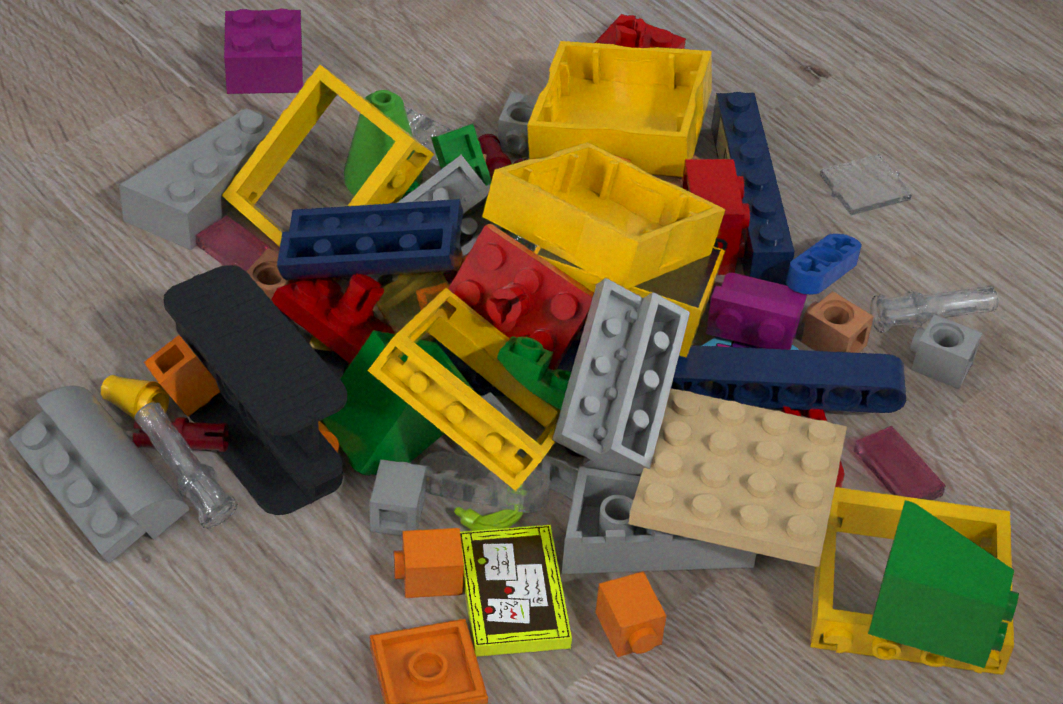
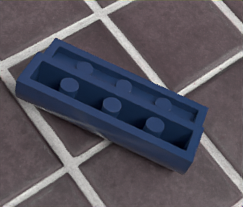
M460 199L292 210L289 231L282 232L277 261L278 270L287 281L352 277L357 273L374 276L458 271L463 258L460 246L463 216Z

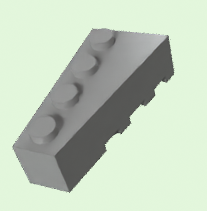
M246 108L119 184L123 221L192 250L234 207L222 194L277 120Z
M579 466L565 536L562 574L754 567L757 553L628 524L630 510L641 476Z

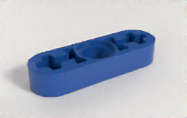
M845 234L827 235L790 262L786 285L790 289L803 294L813 295L821 293L857 265L862 244L857 239Z

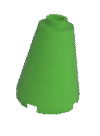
M378 90L365 97L366 100L413 136L405 106L400 96L388 90ZM361 113L358 117L344 166L345 185L354 196L396 142ZM413 150V152L410 154L407 160H409V158L412 156L415 150ZM423 170L415 179L420 185L423 181Z

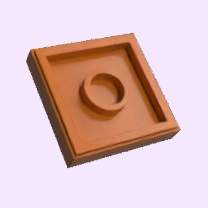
M466 619L370 635V649L384 704H488L487 692Z

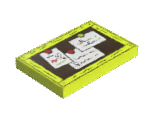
M551 525L460 532L464 563L463 583L472 644L476 657L571 649L572 635Z

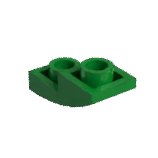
M512 336L499 350L497 359L530 392L561 410L571 372L562 369H549L554 352L544 349L540 342L528 337L516 338Z

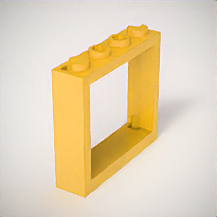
M320 64L306 80L304 86L290 105L281 113L278 121L263 141L257 145L254 153L239 173L233 177L232 182L222 194L230 204L279 247L282 232L285 231L255 204L337 94L396 141L348 206L399 202L434 156L433 152L343 80ZM413 150H415V152L412 154L409 160H407V158L410 156ZM330 278L335 282L340 280V278Z
M445 288L391 339L368 371L512 489L517 491L555 443L552 439L561 410L530 392L505 369L497 359L499 350L506 344L509 338L449 289ZM446 300L456 308L453 314L444 307L440 309ZM427 332L543 425L545 427L536 441L416 343ZM404 354L408 356L406 362L400 359ZM520 448L526 452L523 458L517 454Z
M835 487L819 567H815L810 647L836 651L835 653L846 652L874 656L882 660L895 659L923 663L931 667L944 666L972 670L980 674L986 672L1004 675L1014 648L1013 619L1012 622L1002 620L1008 623L1002 649L1000 652L991 650L986 666L982 668L869 635L868 632L873 615L833 609L836 532L894 540L905 500L916 503L1012 568L1010 511Z

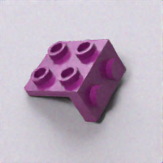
M728 273L725 275L721 287L715 286L706 334L766 349L791 350L807 294L796 292L786 285L741 274Z

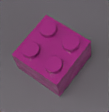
M280 8L276 10L239 9L237 11H225L224 62L227 94L299 93L303 87L301 10Z

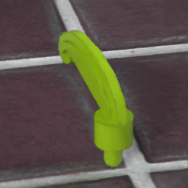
M512 499L509 502L508 509L482 516L471 508L464 510L461 507H456L454 513L461 518L460 523L471 531L509 528L522 517L524 504L519 499Z

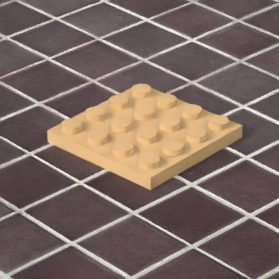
M671 388L650 469L643 468L630 510L628 524L819 567L847 426Z

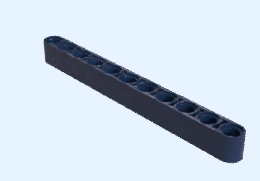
M436 338L431 340V342H436L478 395H486L491 392L495 396H506ZM580 340L573 341L557 369L572 372ZM691 345L687 358L679 355L671 385L672 389L735 401L759 408L783 409V406L791 409L802 410L823 409L824 411L892 413L904 407L907 401L904 363L894 355L876 353Z

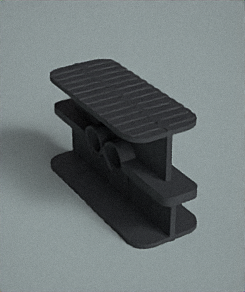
M235 265L220 266L193 276V278L168 289L163 299L165 310L176 322L177 332L216 379L220 390L208 404L191 414L190 418L195 423H228L229 438L223 437L224 441L229 442L227 451H216L256 500L257 504L269 514L285 515L308 504H312L314 501L336 491L343 481L342 458L319 431L318 421L339 412L345 406L347 390L342 381L337 378L336 374L331 371L317 352L312 349L311 345L306 342L286 316L281 313L280 309L275 306L255 280L250 277L249 273L241 267Z

